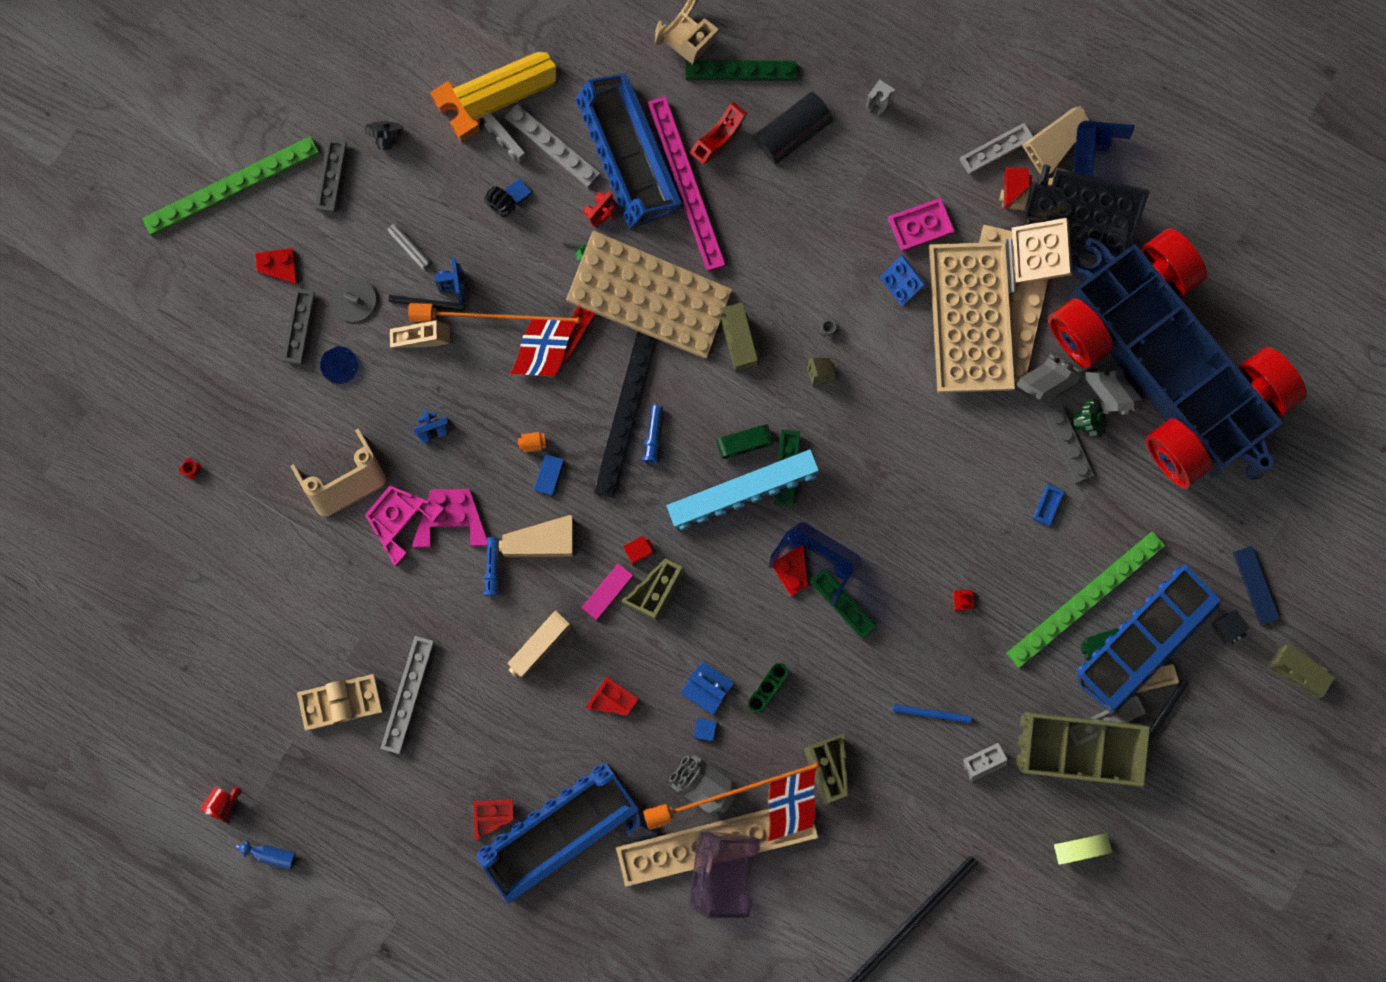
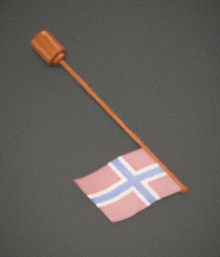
M410 303L408 309L409 322H430L433 319H437V316L531 320L522 338L517 360L509 373L511 375L555 377L562 364L570 335L576 323L579 324L581 322L578 316L577 318L437 312V308H434L433 304Z
M814 762V765L672 810L671 806L667 807L666 804L644 810L648 828L651 830L672 823L671 819L675 818V813L770 783L768 796L770 828L767 841L811 828L815 821L814 782L816 769H819V763Z

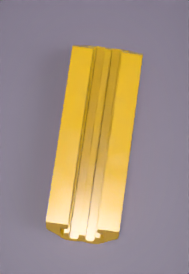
M536 52L455 87L453 91L470 118L474 121L553 86L556 82V66L551 61L548 53Z

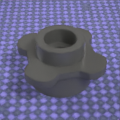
M829 317L823 319L822 325L818 326L817 331L820 334H824L827 339H832L834 337L833 334L839 330L840 326Z

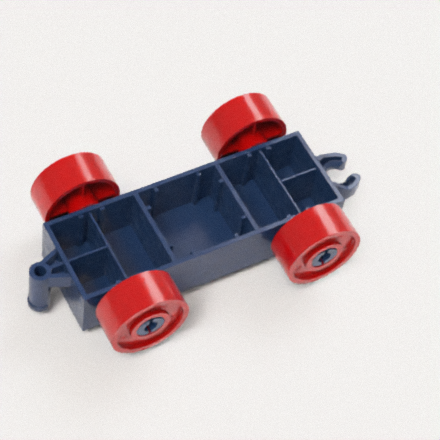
M1167 228L1142 247V252L1134 244L1116 258L1110 254L1107 247L1099 240L1089 238L1084 247L1087 251L1094 253L1097 258L1096 264L1092 267L1084 266L1080 261L1079 254L1076 251H1071L1072 273L1082 283L1074 289L1066 304L1049 315V327L1066 354L1083 368L1091 367L1110 353L1166 421L1145 438L1147 449L1161 471L1177 486L1188 489L1206 474L1213 478L1239 458L1248 463L1245 469L1246 477L1251 480L1260 479L1274 465V459L1268 452L1264 438L1283 424L1279 417L1284 416L1307 397L1306 386L1295 367L1286 357L1271 347L1262 348L1242 363L1239 369L1180 299L1207 279V269L1203 259L1191 242L1180 232Z

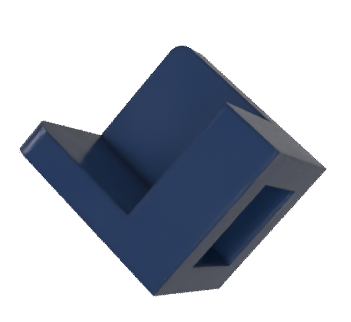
M641 811L636 812L625 820L627 836L640 842L652 839L658 834L657 828L649 830L644 813Z

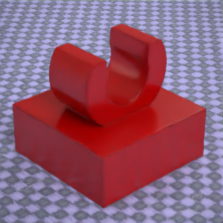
M973 590L953 591L954 611L974 610Z

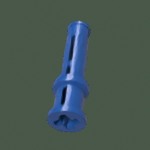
M658 405L651 406L648 437L644 442L645 453L644 457H642V462L647 464H658L659 462L657 455L658 449L661 447L659 433L663 407Z
M498 537L487 538V571L483 576L485 580L483 596H500L499 580H501V576L498 574L500 538Z

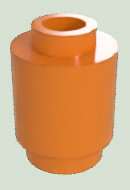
M544 433L521 434V438H518L519 450L523 449L524 453L542 451V449L546 448Z

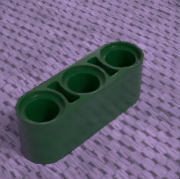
M765 424L718 438L716 444L721 459H727L774 444L769 425Z
M777 663L773 665L748 701V708L752 713L759 714L764 711L786 680L788 668L785 664ZM782 668L785 675L778 678L775 676L774 670ZM771 684L774 688L773 692L765 693L762 689L763 685ZM758 699L762 702V707L754 709L751 706V702Z

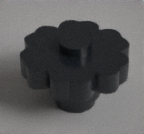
M388 121L372 122V124H366L365 134L375 138V144L378 149L390 150L394 144V138L404 134V126L400 125V123Z

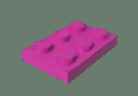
M941 198L888 216V221L901 252L954 234V229Z

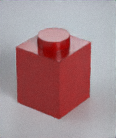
M643 535L624 545L623 549L632 566L652 556L654 546L650 539L646 540Z

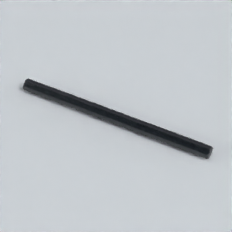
M969 856L847 982H862L978 864L977 860L973 856Z

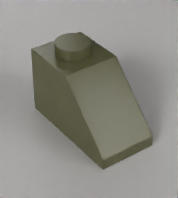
M830 358L809 359L807 370L812 386L834 381L837 368L835 363H831Z

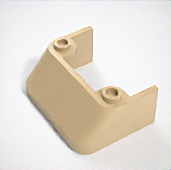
M359 428L355 431L364 447L357 450L354 455L357 468L324 486L321 480L314 476L304 480L299 469L294 464L291 465L304 492L322 517H331L386 485L387 477Z

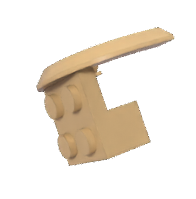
M688 0L680 14L666 29V24L662 26V21H659L655 31V43L657 45L665 42L692 64L714 43L719 30L705 18L697 24L689 17L699 0Z

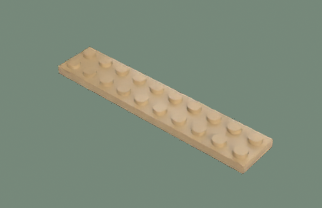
M769 809L616 847L625 887L818 838L815 824L811 828L767 841L770 822Z

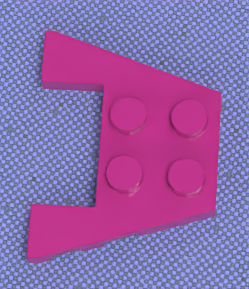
M389 486L365 516L382 542L383 548L391 558V562L393 565L398 566L408 554L394 541L399 533L419 510L432 522H435L446 509Z
M438 489L430 491L427 501L444 507L446 510L435 522H432L424 514L422 515L413 541V548H431V528L470 527L471 547L487 546V538L470 489Z

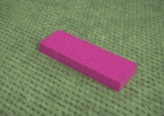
M618 563L582 606V609L597 621L631 580L633 575Z

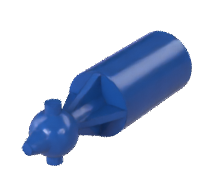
M245 841L242 845H236V848L242 853V857L252 854L262 863L292 870L294 866L295 852L269 845L251 847L249 841Z

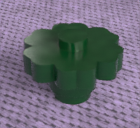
M1091 399L1087 400L1086 404H1083L1082 412L1074 415V425L1078 430L1081 429L1082 431L1086 430L1089 432L1090 437L1094 439L1100 438L1106 433L1107 425L1103 409H1101L1099 401Z

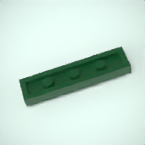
M781 430L778 462L799 454L800 431ZM795 487L781 489V492L775 495L774 506L794 507Z
M825 569L810 580L812 586L861 640L876 627Z

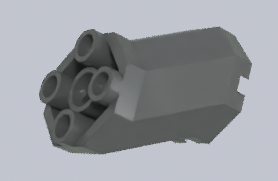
M1050 353L1046 362L1023 375L1017 386L1029 394L1032 393L1039 400L1050 404L1056 395L1078 383L1084 371L1075 366L1072 368L1071 362L1063 358L1059 361V357Z
M1106 366L1102 367V369L1089 368L1083 370V379L1100 399L1101 409H1103L1104 414H1111L1114 411H1119V414H1130L1131 411L1141 410L1142 399L1124 377L1123 368Z
M695 755L691 757L685 756L681 760L678 769L672 773L669 779L672 783L671 788L693 803L733 791L734 788L737 789L736 783ZM736 794L699 805L698 807L711 816L716 817L718 816L717 812L721 811L723 813L727 811L736 798Z

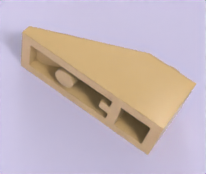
M437 320L390 329V348L435 347L450 344V325Z

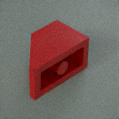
M1006 168L1004 172V210H1008L1027 192L1028 187L1032 186V175H1029V168Z

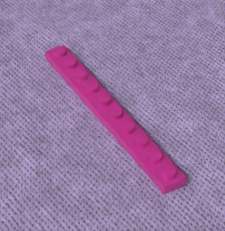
M664 96L649 101L648 106L706 271L710 272L723 268L725 263L667 99Z

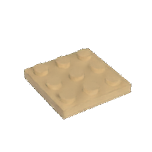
M1067 218L1012 228L1015 282L1017 284L1072 275L1070 231Z

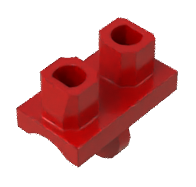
M598 192L594 198L597 203L593 208L588 205L583 209L584 215L595 228L601 222H605L607 218L611 221L615 218L612 212L616 209L617 202L613 199V195L610 192L606 194Z

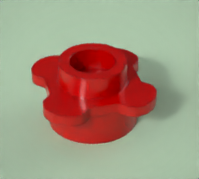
M186 458L179 468V473L188 476L189 480H194L197 472L202 470V465L195 463L192 458Z

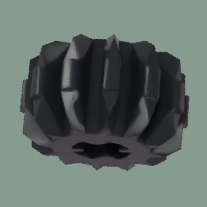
M493 186L489 189L484 197L487 207L501 217H508L516 207V201L513 197L498 186Z

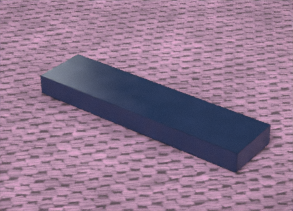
M1250 546L1233 552L1259 625L1280 619L1253 547Z

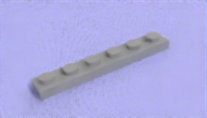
M518 104L505 116V120L587 189L599 178L600 173Z
M418 636L414 637L380 748L382 750L401 754L434 645L432 640Z

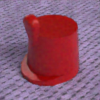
M214 787L199 810L229 825V817L242 790L239 787H235L230 795Z

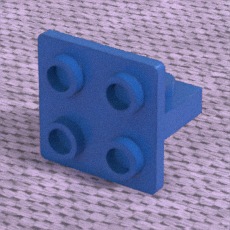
M904 255L900 256L880 276V279L901 306H904L912 297L923 293L927 289L925 282Z
M454 257L451 258L453 272L440 271L439 274H435V283L440 293L456 290L459 303L463 304V298L466 297L463 281H461L464 279L463 269Z
M702 661L695 672L689 677V681L681 691V694L710 714H714L734 682Z

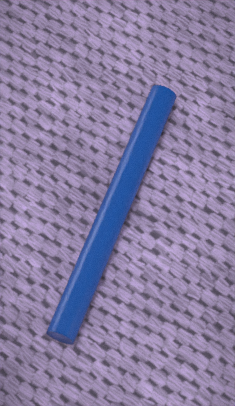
M896 704L893 707V712L970 724L972 720L970 715Z

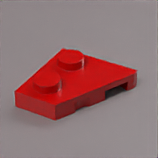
M293 248L255 253L258 273L272 276L278 280L282 279L294 285L297 284Z
M801 544L770 564L790 597L807 588L804 548Z
M607 676L585 708L629 715L639 698Z
M513 799L473 801L475 840L514 819Z

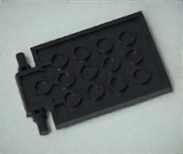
M1043 165L1037 182H1032L1022 216L1025 219L1026 225L1067 218L1069 220L1071 249L1091 254L1094 253L1087 251L1084 247L1089 238L1099 240L1115 258L1133 245L1150 193L1149 190L1061 168H1056L1052 184L1049 185L1048 175L1051 166Z

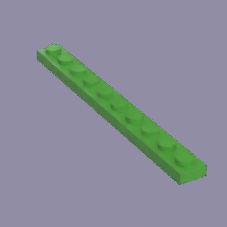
M305 138L142 218L149 234L154 236L319 155V152L312 138Z
M1153 531L1010 649L1006 653L1007 656L1020 668L1165 545Z

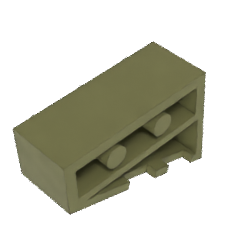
M743 302L720 308L721 323L735 371L757 366V359H760L758 349L754 348L753 341H755L754 334L749 329L748 324L750 321L747 312L745 313Z
M665 558L621 602L626 607L659 623L686 572L682 566Z
M1290 644L1278 648L1267 667L1317 699L1324 697L1335 678L1328 669L1320 667Z
M844 734L804 748L809 766L814 765V762L819 763V769H816L815 782L824 805L847 796Z

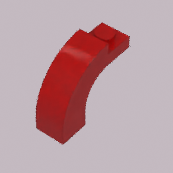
M735 102L730 103L720 121L709 133L697 140L690 153L703 165L712 160L735 137L743 126L742 122L748 113Z

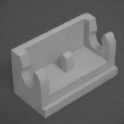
M879 80L868 95L865 109L870 112L875 105H879L881 109L878 110L877 115H881L887 106L892 104L895 89Z
M999 743L963 759L965 770L967 769L971 782L1007 766V758Z

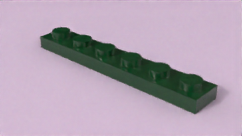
M686 60V80L796 81V61L696 60L692 64Z

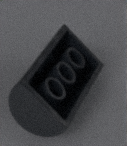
M810 92L752 135V139L772 163L776 165L832 123L833 118L821 98L815 93Z

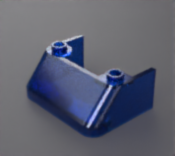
M1096 121L1081 122L1076 130L1073 172L1093 176L1095 150H1107L1111 145L1112 138L1131 139L1135 125Z
M800 522L786 532L771 554L768 567L773 568L787 546L793 549L799 548L801 545L807 547L835 564L834 572L837 577L843 580L833 596L831 605L835 607L860 569L861 557L809 524Z

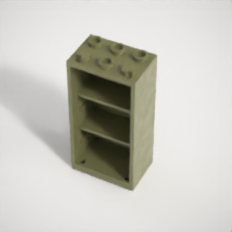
M1028 711L1021 715L1020 727H1023V733L1019 735L1018 747H1021L1020 755L1017 754L1016 766H1019L1021 772L1144 786L1149 726ZM1076 724L1084 725L1073 730L1078 741L1094 733H1097V737L1076 747L1068 732V728ZM1086 726H1092L1093 732L1087 733L1085 731ZM1106 728L1112 729L1105 733Z

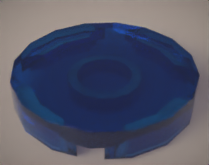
M337 346L323 354L320 361V369L323 376L329 382L344 384L355 377L358 371V361L351 350L346 347Z

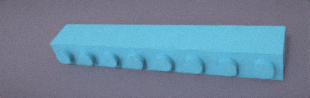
M807 450L666 506L675 529L682 531L690 528V524L696 522L700 524L708 521L711 516H722L729 509H740L747 502H758L765 495H776L783 488H794L801 481H812L819 475V470L811 450Z

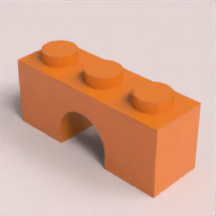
M447 81L431 91L430 95L441 113L451 109L459 112L457 117L450 121V124L462 143L480 132L479 119L473 121L453 91V88L456 86H452Z

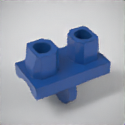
M427 409L423 410L424 416L418 418L419 423L427 421V423L413 429L415 435L418 434L421 442L425 443L432 440L429 433L431 429L436 428L439 437L448 434V421L446 416L431 421V419L437 417L436 412L428 414Z

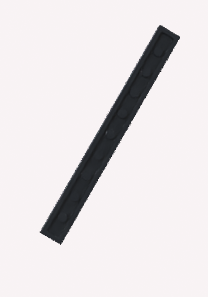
M639 331L636 334L594 488L595 494L613 498L655 338Z

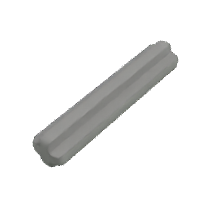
M396 224L388 228L393 238L422 269L430 265L429 260Z
M1005 239L1003 242L1006 245L1009 294H1015L1013 240Z

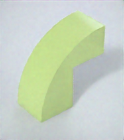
M1108 833L1054 845L1059 864L1112 853Z

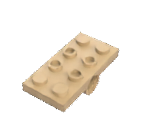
M374 674L346 681H335L322 687L297 692L305 731L383 713Z

